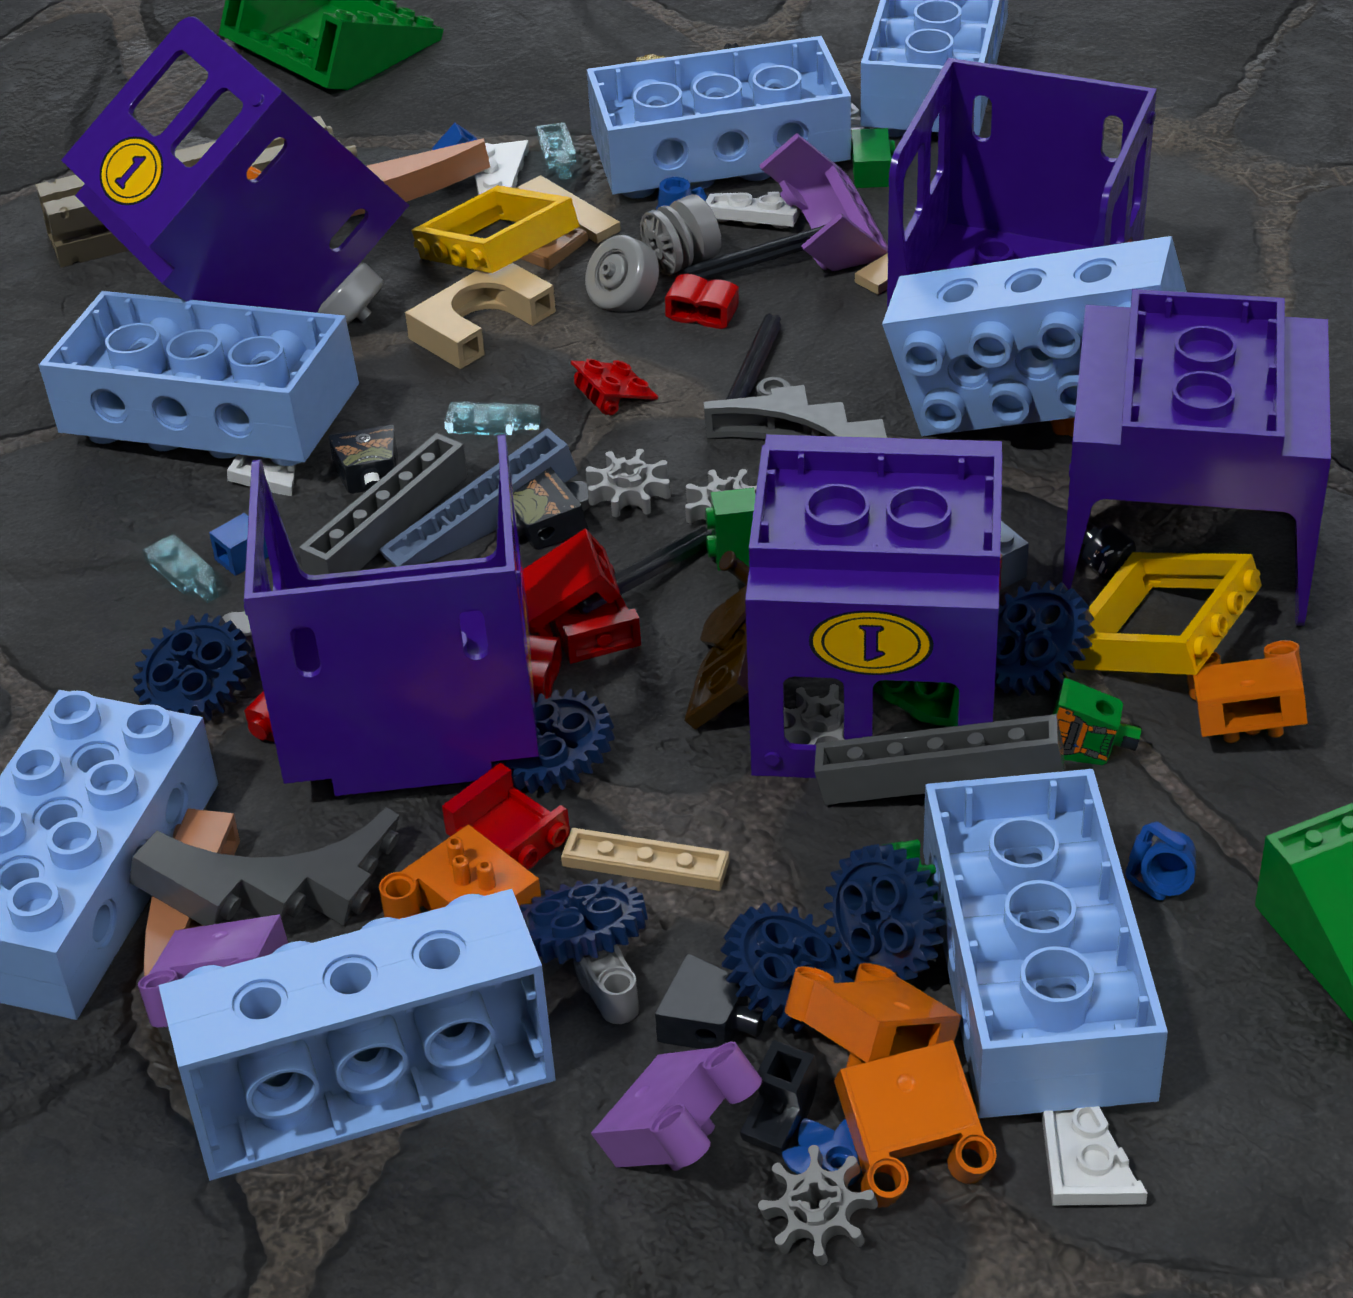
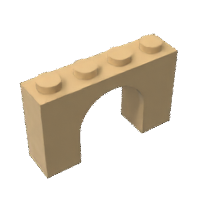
M514 263L494 273L477 270L406 311L408 337L455 367L462 369L485 355L482 328L463 318L465 315L483 309H498L506 311L533 326L556 312L554 287L552 284Z

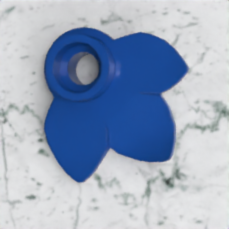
M804 1118L798 1132L799 1146L782 1152L786 1165L796 1174L805 1172L810 1166L811 1158L808 1148L811 1145L819 1147L823 1156L821 1168L826 1171L838 1170L836 1167H842L848 1156L856 1157L860 1166L846 1119L834 1131L820 1123ZM862 1170L858 1175H856L850 1180L848 1186L856 1183L859 1180L862 1174Z

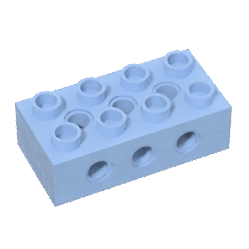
M880 0L861 61V126L888 128V135L890 137L903 136L948 58L996 65L1008 17V0ZM977 96L975 98L974 132L976 135H980L988 102L986 96ZM939 114L932 127V132H935L937 136L939 134Z
M822 36L587 69L591 132L612 195L621 193L629 198H644L653 194L656 188H659L662 180L670 177H681L688 180L691 189L697 187L704 189L711 186L716 179L736 176L749 181L765 180L770 176L761 170L759 165L796 133L832 162L851 160V95Z
M1172 236L899 276L882 325L921 436L1075 418L1085 305L1130 307L1132 289L1187 292Z
M101 291L39 364L58 433L88 436L92 442L99 444L112 443L117 440L148 443L152 449L157 451H169L178 447L207 450L212 456L217 458L236 457L237 454L271 458L273 463L280 466H292L307 460L359 385L348 326L344 315L198 300L186 302L178 298Z
M58 690L0 775V1003L69 1019H78L152 896L129 883L132 857L156 831L173 838L174 829L177 824H181L187 809L203 810L218 786L203 717L168 711L158 705H137L95 697L85 691L69 692Z
M1085 769L925 784L923 854L925 864H934L936 867V874L932 875L931 879L933 885L939 886L937 901L944 903L942 911L936 912V917L946 921V925L940 926L939 931L944 939L942 945L956 1012L962 1015L959 1027L978 1117L1023 1115L1051 1110L1062 1111L1085 1107H1109L1159 1101L1168 1031L1094 770Z
M512 889L486 896L480 894L463 895L451 901L446 907L402 919L392 917L375 919L358 931L314 943L306 941L290 942L267 956L226 967L217 965L202 966L189 972L182 979L158 985L180 1076L209 1181L556 1081L542 964Z

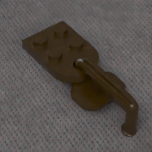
M727 551L722 555L719 561V568L722 571H728L733 574L745 587L719 605L709 615L703 626L700 640L704 644L713 647L700 665L684 719L695 730L707 721H715L721 716L725 708L734 702L737 704L742 702L749 695L745 605L749 567L737 558L733 551Z

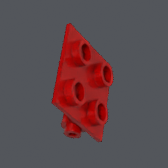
M586 359V361L571 360V364L578 370L574 375L575 386L593 404H596L605 415H614L618 411V404L621 398L658 400L659 396L648 387L649 384L639 378L631 370V366L623 361L615 360L613 363H605L595 359Z

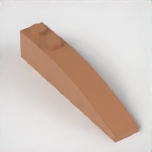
M483 138L367 165V167L407 202L473 176L489 168L490 162ZM358 209L351 216L364 214L365 210Z
M188 808L181 824H177L173 832V838L178 841L220 854L235 855L240 843L234 813ZM153 896L146 926L144 976L150 973L175 930L203 926Z

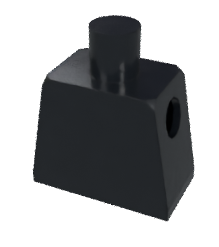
M687 954L655 1013L657 1042L696 1049H708L732 1042L737 1031L758 1037L765 1023L762 1017L763 1011L758 1009L750 1011L748 1009V996L737 997L735 995L741 986L739 983L727 982L726 979L731 974L730 972Z

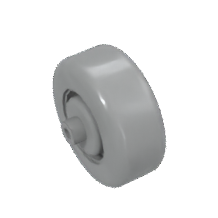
M616 235L608 238L597 247L587 265L585 285L589 298L596 306L608 311L627 312L641 309L649 301L657 286L659 277L657 256L649 245L633 237Z
M360 263L321 304L317 313L344 315L347 325L356 317L363 322L371 314V311L366 306L382 288L384 281L369 265Z

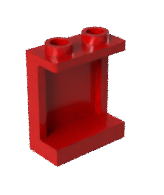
M586 528L523 569L529 631L533 635L538 633L540 636L553 637L549 622L595 592H598L609 604L621 596L605 548Z
M622 596L588 614H581L579 610L572 607L551 621L557 636L560 637V643L570 664L641 646L639 616L635 608L628 610Z
M502 763L497 764L442 805L447 835L451 837L469 824L527 870L534 867L538 860L552 849L562 845L570 834L568 809L559 805L550 812L513 787L511 769Z

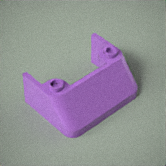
M798 133L759 165L761 170L780 184L783 190L780 195L790 207L795 205L802 210L811 229L825 225L801 245L803 250L814 257L817 264L823 270L829 268L831 271H838L871 263L888 253V245L852 180L839 166Z

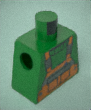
M1064 678L1052 714H1057L1064 746V760L1104 765L1108 761L1113 745L1136 751L1141 728L1120 723L1123 702L1120 699L1071 679Z

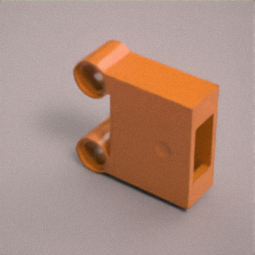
M1283 640L1267 644L1264 647V658L1221 664L1220 655L1213 652L1197 675H1187L1189 696L1196 700L1202 737L1223 735L1224 741L1235 743L1240 739L1239 732L1256 735L1261 730L1267 729L1270 737L1278 738L1284 734L1283 727L1308 724L1300 648L1298 643L1294 641Z
M469 824L402 871L386 875L379 884L384 917L396 919L420 914V907L422 906L429 911L446 907L454 899L467 894L486 896L512 889L519 908L521 904H532L531 899L533 897H541L539 878Z
M872 963L860 964L855 981L834 983L833 976L823 970L806 966L797 967L785 1006V1013L788 1016L806 1023L850 1052L846 1068L950 1040L955 1041L962 1016L897 977L896 973L891 969Z
M953 1040L843 1068L838 1072L834 1082L863 1173L861 1192L869 1189L872 1190L878 1202L877 1207H888L894 1204L907 1188L909 1181L908 1171L905 1165L897 1158L954 1144V1148L949 1153L947 1160L948 1169L955 1179L965 1184L980 1181L995 1164L997 1157L996 1147L992 1140L984 1135ZM971 1149L976 1151L982 1159V1166L980 1168L968 1166L962 1159V1150ZM879 1172L889 1174L895 1182V1190L892 1192L880 1190L874 1182V1174Z

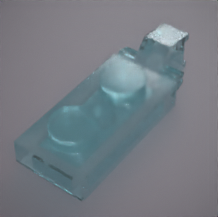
M565 122L536 126V136L548 167H556L560 180L572 178L570 165L576 164V154Z
M450 402L444 422L445 431L449 434H506V436H513V432L516 430H539L541 424L540 406L524 403L520 405L503 404L500 402Z
M174 534L143 549L146 561L181 593L186 594L194 590L207 603L220 596L217 592V581L212 567Z

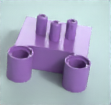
M280 914L175 930L150 973L138 982L150 1024L153 1027L168 1026L158 985L182 979L189 972L202 966L217 965L226 967L267 956L279 947L287 944L288 940Z
M728 1042L716 1048L659 1054L596 1126L591 1135L616 1168L668 1164L672 1170L678 1171L696 1162L709 1149L711 1142L707 1136L715 1128L714 1123L709 1117L726 1098L730 1104H735L747 1099L759 1088L762 1078L736 1042Z

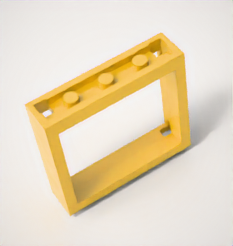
M497 185L411 231L415 240L414 247L418 249L420 259L494 273L580 226L571 197ZM500 219L516 222L485 239L469 236Z
M1132 552L1089 606L1088 611L1094 617L1090 624L1095 629V633L1087 636V638L1092 643V647L1081 649L1086 659L1085 661L1075 660L1073 662L1075 669L1197 675L1262 586L1259 577L1261 574L1256 568L1253 555ZM1152 587L1215 589L1180 636L1117 633Z

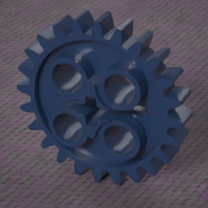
M1050 580L1045 583L1043 588L1037 582H1033L1029 592H1026L1020 586L1018 587L1017 597L1013 598L1011 595L1006 594V604L1004 606L999 605L995 688L999 686L1006 694L1012 689L1017 696H1020L1025 688L1031 695H1035L1038 685H1042L1046 691H1049L1050 681L1054 678L1062 684L1064 680L1062 673L1065 670L1075 673L1076 669L1072 663L1075 660L1085 661L1086 657L1082 654L1081 649L1092 647V643L1087 636L1095 633V629L1090 624L1094 620V617L1088 611L1090 607L1073 588L1068 590L1064 583H1060L1055 587Z
M205 613L200 622H198L194 615H190L186 625H183L178 619L175 622V630L170 631L166 627L162 628L164 637L161 640L152 637L150 640L154 645L153 649H142L141 651L146 660L135 663L140 673L133 676V680L138 685L134 688V692L138 695V701L141 705H158L168 711L194 716L203 715L210 721L214 709L221 713L225 712L223 703L226 700L236 703L237 699L233 695L235 690H246L241 679L252 677V673L247 667L254 664V660L249 655L253 650L240 628H237L231 620L225 622L220 615L212 620L208 613Z
M569 689L564 696H560L558 690H554L551 698L548 699L542 693L539 694L538 702L535 703L539 756L493 761V767L502 763L511 769L515 788L520 791L527 786L530 794H533L539 786H543L545 793H549L553 784H558L561 790L565 789L566 780L570 778L576 783L580 782L578 774L582 771L592 774L591 764L604 762L601 753L610 752L609 741L615 739L612 731L614 725L605 704H600L596 696L588 698L586 691L575 696L573 689Z
M874 844L865 846L863 849L853 850L850 852L849 858L840 859L841 870L832 871L830 874L837 884L827 886L825 889L833 897V902L825 903L824 908L833 912V918L825 921V924L835 927L836 933L832 937L839 938L838 941L842 944L840 950L848 952V955L851 957L849 965L853 966L854 970L858 969V966L862 963L877 964L891 969L896 973L897 977L907 981L917 978L918 972L929 969L927 960L938 957V953L932 945L943 943L944 939L935 931L936 927L946 925V921L936 917V911L944 907V903L934 901L932 897L939 890V886L933 885L928 887L926 881L930 876V870L918 872L920 859L918 857L907 859V849L905 848L894 850L892 844L882 846Z
M594 879L590 884H583L580 880L576 882L574 887L570 888L562 884L559 891L554 892L547 889L545 890V897H533L531 899L532 904L520 905V910L538 956H542L543 963H548L554 958H558L559 964H563L568 958H575L576 962H581L585 955L598 958V952L602 950L613 953L615 952L614 945H628L627 937H638V929L645 928V920H648L643 894L637 892V887L628 888L627 882L614 886L612 879L603 884H599L598 879Z
M762 903L757 910L751 906L744 915L740 914L723 937L726 942L721 947V952L727 955V957L721 964L722 967L733 970L726 980L729 983H739L741 988L735 995L737 997L748 996L751 999L748 1005L750 1011L757 1007L763 1009L762 1017L764 1021H767L773 1015L777 1017V1023L781 1029L788 1021H791L795 1032H799L804 1025L813 1032L815 1031L814 1028L785 1013V1006L795 969L801 966L813 967L832 975L834 983L854 982V980L848 977L854 970L853 966L842 963L848 952L836 950L834 946L839 940L838 937L827 938L824 935L827 929L826 924L818 927L812 925V914H808L805 919L799 917L798 909L795 906L789 913H786L781 903H777L772 910L766 903Z

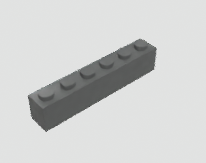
M435 433L299 547L303 572L309 575L359 571L380 553L379 549L414 524L468 477L464 444Z
M1057 714L816 743L814 772L824 805L925 794V784L1062 772L1065 771L1064 746Z

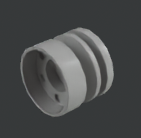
M691 194L674 201L670 206L663 205L657 210L648 211L641 218L640 232L642 242L649 245L655 252L659 271L662 274L670 276L679 270H684L685 267L691 266L692 263L698 264L711 259L720 252L721 233L712 209L698 195Z

